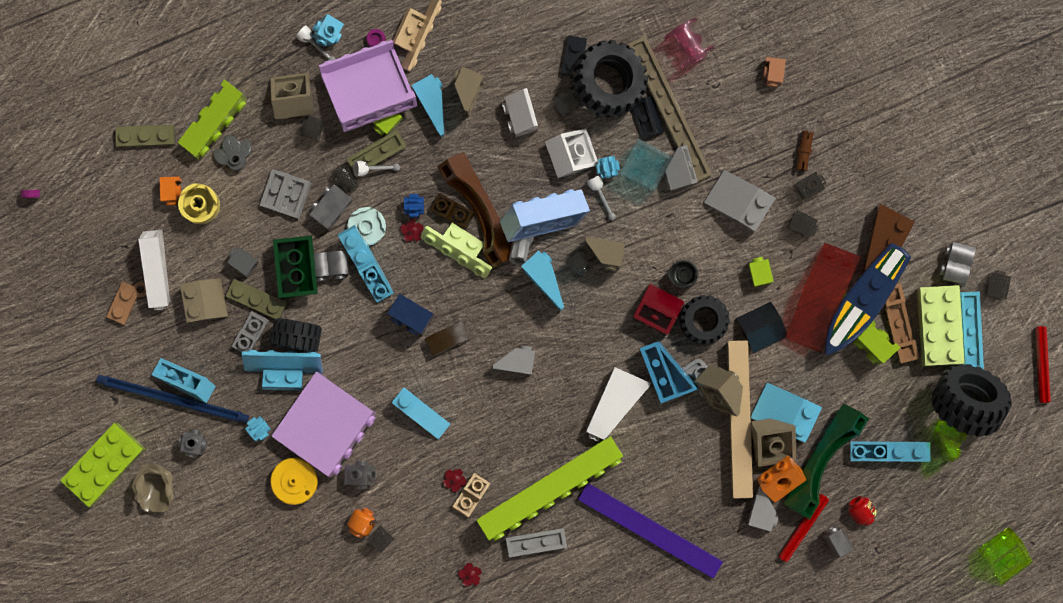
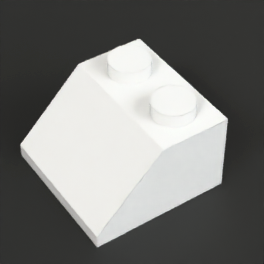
M527 88L506 96L505 103H502L505 114L510 116L511 121L507 122L510 133L514 132L515 137L538 131V124Z
M587 129L563 133L545 141L558 178L584 171L598 164Z

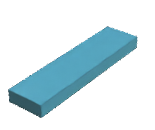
M960 292L965 363L963 366L971 364L973 367L979 366L984 369L980 292Z

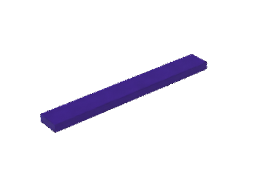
M589 483L586 484L578 498L579 501L713 579L723 561Z

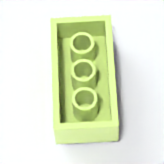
M959 285L918 288L917 302L922 366L965 364Z

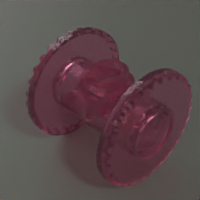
M696 18L682 23L664 37L665 41L675 37L683 48L688 59L681 64L682 68L698 62L715 49L714 45L703 49L701 46V36L693 33L690 27L698 21Z

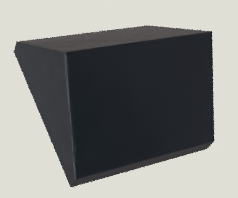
M772 302L736 318L752 353L788 337L783 320Z

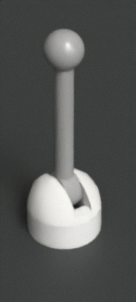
M306 25L295 36L301 42H310L328 61L335 60V57L326 53L312 39V31Z
M355 161L353 165L356 177L365 176L369 170L393 169L398 171L400 169L399 164H393V166H368L364 161Z
M598 175L586 181L591 190L598 192L609 214L608 219L614 220L616 215L611 212L601 191L603 186L601 176Z

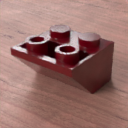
M649 284L632 318L667 336L685 301Z

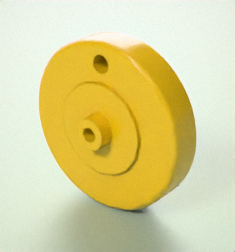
M285 459L276 465L271 474V489L274 495L283 503L290 505L302 504L308 501L316 492L318 486L316 470L304 459Z

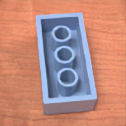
M571 189L560 195L553 193L542 199L535 197L529 200V202H515L505 212V215L500 220V224L507 241L511 242L575 227L590 209L582 190L574 191Z

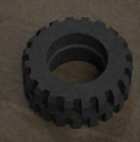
M605 40L599 41L597 44L589 46L575 61L574 69L570 73V78L573 79L570 82V87L575 90L572 93L574 98L580 100L578 104L581 107L585 106L587 108L586 112L590 114L595 112L597 113L596 117L603 118L605 115L608 119L615 116L620 117L629 112L643 98L642 95L647 89L645 84L648 82V76L644 75L647 69L646 65L642 66L641 64L643 59L640 55L637 57L634 54L635 50L632 47L628 49L626 48L627 44L622 42L618 45L615 40H610L608 43ZM597 65H609L620 73L624 83L621 94L606 93L597 85L594 78V68Z
M958 364L947 368L932 393V405L936 414H939V418L945 421L946 425L950 428L953 427L956 431L964 432L969 436L976 435V437H982L997 432L1012 406L1010 392L1007 391V386L1001 383V379L993 376L990 371H985L979 366L973 367L971 364H966L965 366Z

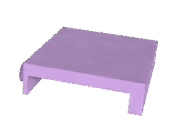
M392 40L382 41L378 45L363 48L353 54H345L341 58L333 61L329 60L319 65L321 77L343 132L417 106L416 96L410 88Z
M315 372L272 437L322 473L332 477L333 475L336 476L342 469L341 463L343 460H347L351 456L354 444L362 440L365 435L363 433L367 426L370 427L374 423L376 412L332 383L321 373Z

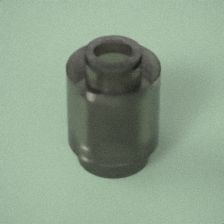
M343 164L331 173L334 182L344 193L349 192L351 194L359 187L358 178Z

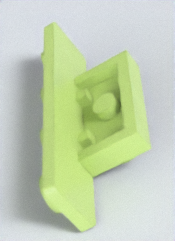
M454 223L450 225L444 235L439 234L428 226L425 227L421 239L427 244L434 246L444 255L453 258L460 265L473 271L477 276H481L484 279L487 278L492 267L477 258L484 242Z

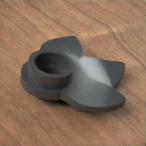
M227 135L223 139L222 149L214 150L213 155L219 164L228 165L230 169L238 171L246 165V157L251 153L252 147L248 139L239 143L237 138ZM239 158L238 162L233 163L234 159Z

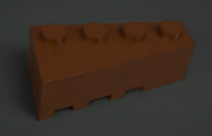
M882 204L877 205L861 275L890 243L902 247L915 221Z

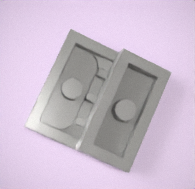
M272 169L259 206L299 219L312 182Z

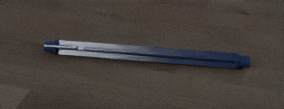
M98 375L96 383L102 384L104 387L108 386L237 421V423L247 424L249 420V415L243 414L241 411H233L112 378L108 375Z

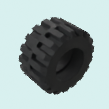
M711 295L694 297L683 307L680 314L682 332L692 342L699 343L700 345L712 344L721 339L727 332L728 325L730 324L729 311H727L726 305L720 299H716ZM703 308L711 310L716 316L714 328L706 332L698 330L693 323L694 314Z
M276 318L273 321L270 343L275 346L295 350L317 352L322 328L311 323Z

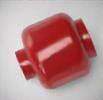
M855 497L849 502L848 513L855 524L868 526L874 522L877 510L869 498Z

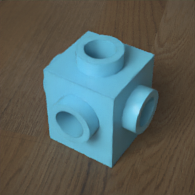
M327 14L315 23L312 29L315 31L312 38L316 39V43L323 47L337 44L342 34H340V31L344 24Z

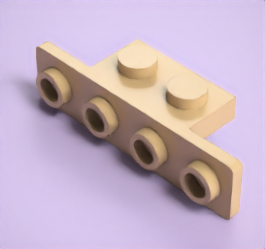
M431 0L425 15L412 8H407L393 39V44L408 51L402 63L404 71H411L416 66L417 56L425 46V38L433 28L435 16L441 11V0Z

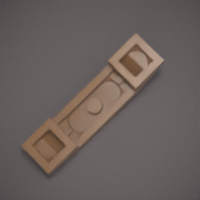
M898 283L884 306L893 342L901 347L896 351L900 363H905L920 358L916 342L913 339L901 283Z

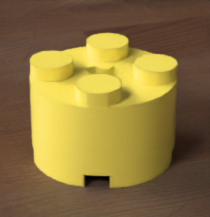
M191 184L181 192L178 207L181 214L190 222L206 224L218 215L220 200L215 191L204 184ZM197 200L203 202L201 208L195 207L197 205Z

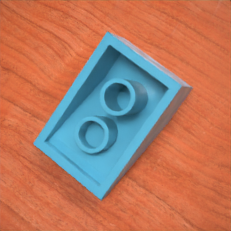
M538 250L521 266V269L561 312L564 309V305L551 264L552 259L546 252L541 253Z
M766 383L750 418L756 421L770 418L795 425L796 440L806 443L822 407Z

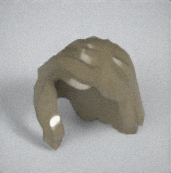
M149 462L138 471L132 484L135 501L140 503L144 511L157 513L168 511L174 497L171 472L164 469L161 465Z

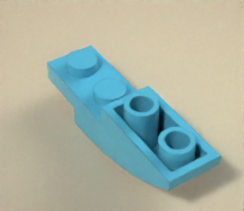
M353 225L339 233V239L376 302L394 294L379 263L357 227Z
M851 441V461L931 462V442Z

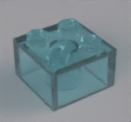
M638 139L619 176L654 193L673 156Z

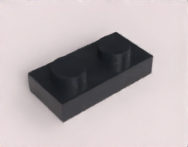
M568 35L561 74L570 76L571 71L574 69L575 61L586 49L587 38Z

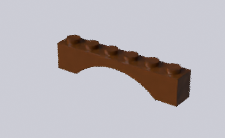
M463 152L446 159L437 167L446 184L462 194L475 211L483 232V253L493 269L509 262L512 241H507L500 224V218L465 153Z

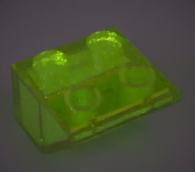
M939 418L932 436L943 461L954 462L955 459L958 460L962 451L959 447L962 441L965 442L968 435L964 432L956 431L953 427L950 428L946 425L945 421Z

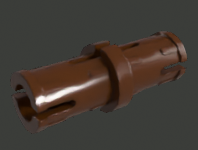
M802 131L800 147L797 148L796 170L808 171L809 157L813 151L811 146L814 132Z

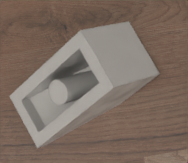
M687 145L677 148L665 171V181L671 190L698 183Z
M520 345V349L515 348L493 364V369L532 375L535 351H531L532 347Z
M757 487L747 525L771 531L772 528H776L778 517H775L776 511L766 493L760 487Z

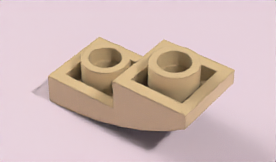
M474 473L452 508L466 518H469L491 483Z

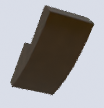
M438 193L430 208V211L465 230L475 215L474 211Z
M459 322L426 337L424 341L433 357L449 351L454 346L468 342L470 338L463 323Z

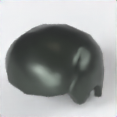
M686 260L673 263L668 272L670 283L675 288L682 290L691 288L696 283L699 275L696 266Z

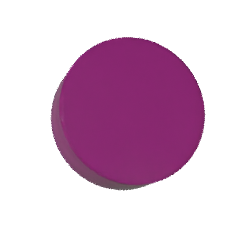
M373 29L368 32L366 41L372 47L382 41H386V37L381 30Z
M20 190V196L22 198H39L40 190Z

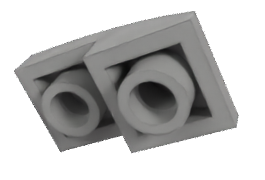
M251 311L231 347L240 352L253 350L269 319Z

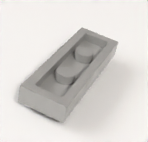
M564 528L506 538L509 557L567 548Z

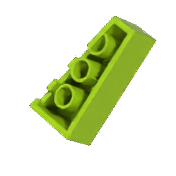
M225 79L221 83L222 90L217 93L215 92L210 98L211 105L209 107L206 106L200 111L197 117L199 121L197 123L195 121L192 122L178 141L182 147L197 159L200 156L203 158L209 152V145L212 142L218 141L222 135V129L225 126L229 127L234 121L233 116L237 111L241 112L247 104L245 102L247 98Z
M845 291L841 292L825 307L827 310L826 315L831 320L839 304L847 294ZM873 320L870 326L853 341V344L859 350L864 349L867 353V359L872 364L877 363L880 365L884 364L901 347L897 343L892 345L889 342V335L880 328L877 330L875 328L876 323Z

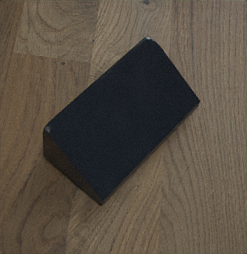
M653 97L642 98L632 108V112L641 138L644 140L664 133V129Z

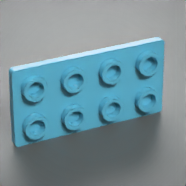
M248 350L247 352H242L241 355L245 371L263 372V390L302 391L303 373H323L321 354L316 352L297 353L295 351H287L286 353H280L273 350L267 352Z

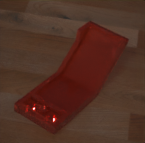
M824 243L803 288L785 338L786 340L819 353L823 352L832 317L839 308L861 256Z

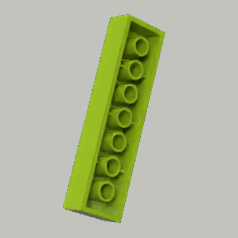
M609 436L477 519V522L488 540L493 538L496 541L505 535L503 531L510 528L512 531L519 527L522 519L527 518L530 520L538 515V509L543 507L546 510L554 505V499L559 496L561 499L571 494L570 490L575 486L579 489L588 483L587 479L591 476L597 478L605 473L603 469L610 465L613 468L621 463L620 458L623 455L612 437Z

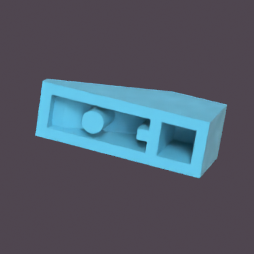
M431 74L413 84L412 88L442 138L444 137L442 91L440 88L443 85L438 77L434 78Z
M162 358L151 374L153 377L207 403L216 387L206 377Z
M403 388L392 401L396 407L437 439L450 426L449 422L406 388Z

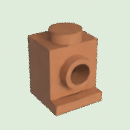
M766 57L764 64H768V66H764L763 78H766L767 87L776 88L778 85H782L786 59Z

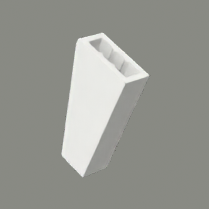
M162 229L144 231L138 240L148 308L154 307V310L165 309L170 303Z
M615 367L586 431L589 433L588 437L598 442L600 438L605 440L649 388L651 383Z

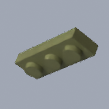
M175 125L115 127L116 147L175 145Z
M398 130L347 158V161L352 169L355 161H364L368 166H376L407 148Z
M233 279L226 294V297L275 319L281 318L287 302L236 279Z

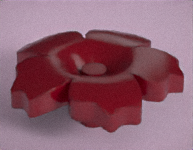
M411 218L406 222L407 225H401L400 229L402 234H405L403 239L406 242L412 241L413 238L417 242L421 240L422 234L420 232L424 230L423 225L419 222L416 224L415 219Z
M451 469L446 471L445 478L448 479L443 481L444 486L447 488L452 486V492H457L461 489L460 485L465 486L467 481L465 476H462L463 471L461 469H455L454 473Z
M467 563L464 566L465 570H459L458 575L460 579H464L462 584L465 587L471 586L472 583L477 586L481 579L478 576L482 574L481 568L475 566L473 569V564Z

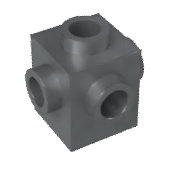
M189 429V432H184L183 435H180L178 447H181L180 451L185 452V456L196 458L197 454L203 455V451H206L208 440L205 439L206 435L201 434V430ZM191 439L195 441L193 447L189 446V440Z
M356 461V465H345L344 484L355 485V489H367V485H375V465H368V461Z

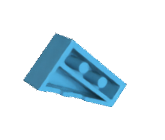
M660 341L640 348L661 403L699 389Z

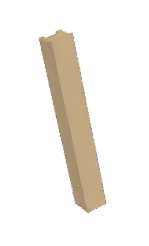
M728 341V371L735 372L743 386L740 414L737 417L729 414L732 497L753 498L748 341Z

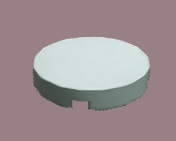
M363 207L354 211L347 224V228L353 225L357 227L368 246L378 243L386 231L384 217L379 211L370 207Z

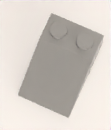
M724 170L704 203L754 233L776 198Z

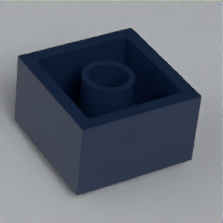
M400 293L387 313L391 316L390 321L398 326H401L403 323L408 326L406 330L415 336H418V334L423 335L435 316L432 312Z

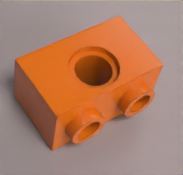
M786 456L760 475L757 480L762 491L776 503L806 481L802 469L789 456Z

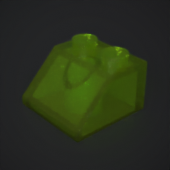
M1010 527L1000 532L996 537L978 549L983 561L1001 585L1033 563L1023 541Z

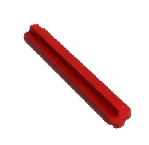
M1037 326L1035 332L1039 402L1050 403L1047 327Z
M819 495L820 504L811 519L809 520L804 517L779 554V558L782 561L788 562L828 503L829 499L825 495Z

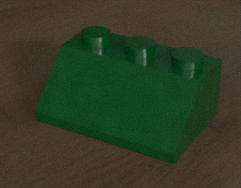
M312 235L273 239L278 297L280 299H289L318 294Z

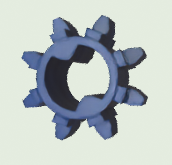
M409 194V197H404V214L409 215L410 218L423 215L424 197H419L418 194Z

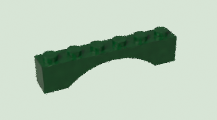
M844 403L836 412L832 423L827 427L822 440L817 444L812 457L806 463V467L803 470L806 481L787 495L784 502L785 506L805 518L811 519L820 504V483L828 462L844 444L860 436L869 420L867 416Z

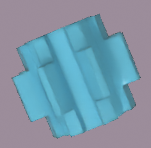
M615 156L597 160V175L600 174L602 179L618 176L620 167L618 160L615 161Z
M261 416L258 418L253 417L247 422L248 426L245 428L256 442L259 439H265L271 430Z

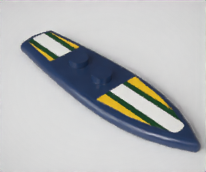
M890 243L845 295L834 313L827 331L824 352L826 356L840 351L851 344L870 326L879 314L911 259V256L902 247Z

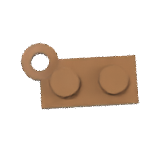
M122 281L106 317L126 325L137 298L147 295L145 283L137 282L132 286ZM139 286L144 287L143 293L137 291Z

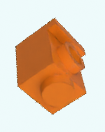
M160 177V201L166 202V206L177 205L178 197H180L182 192L181 185H178V183L182 182V178Z

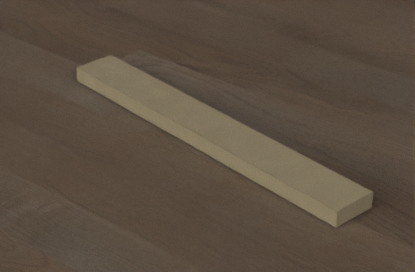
M643 36L627 44L629 49L632 47L635 50L634 54L637 57L641 56L643 59L641 62L642 66L646 65L647 72L644 73V75L648 76L646 85L676 147L687 145L697 181L699 182L712 176L646 37Z

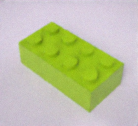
M113 423L60 481L88 507H93L146 449L119 423Z

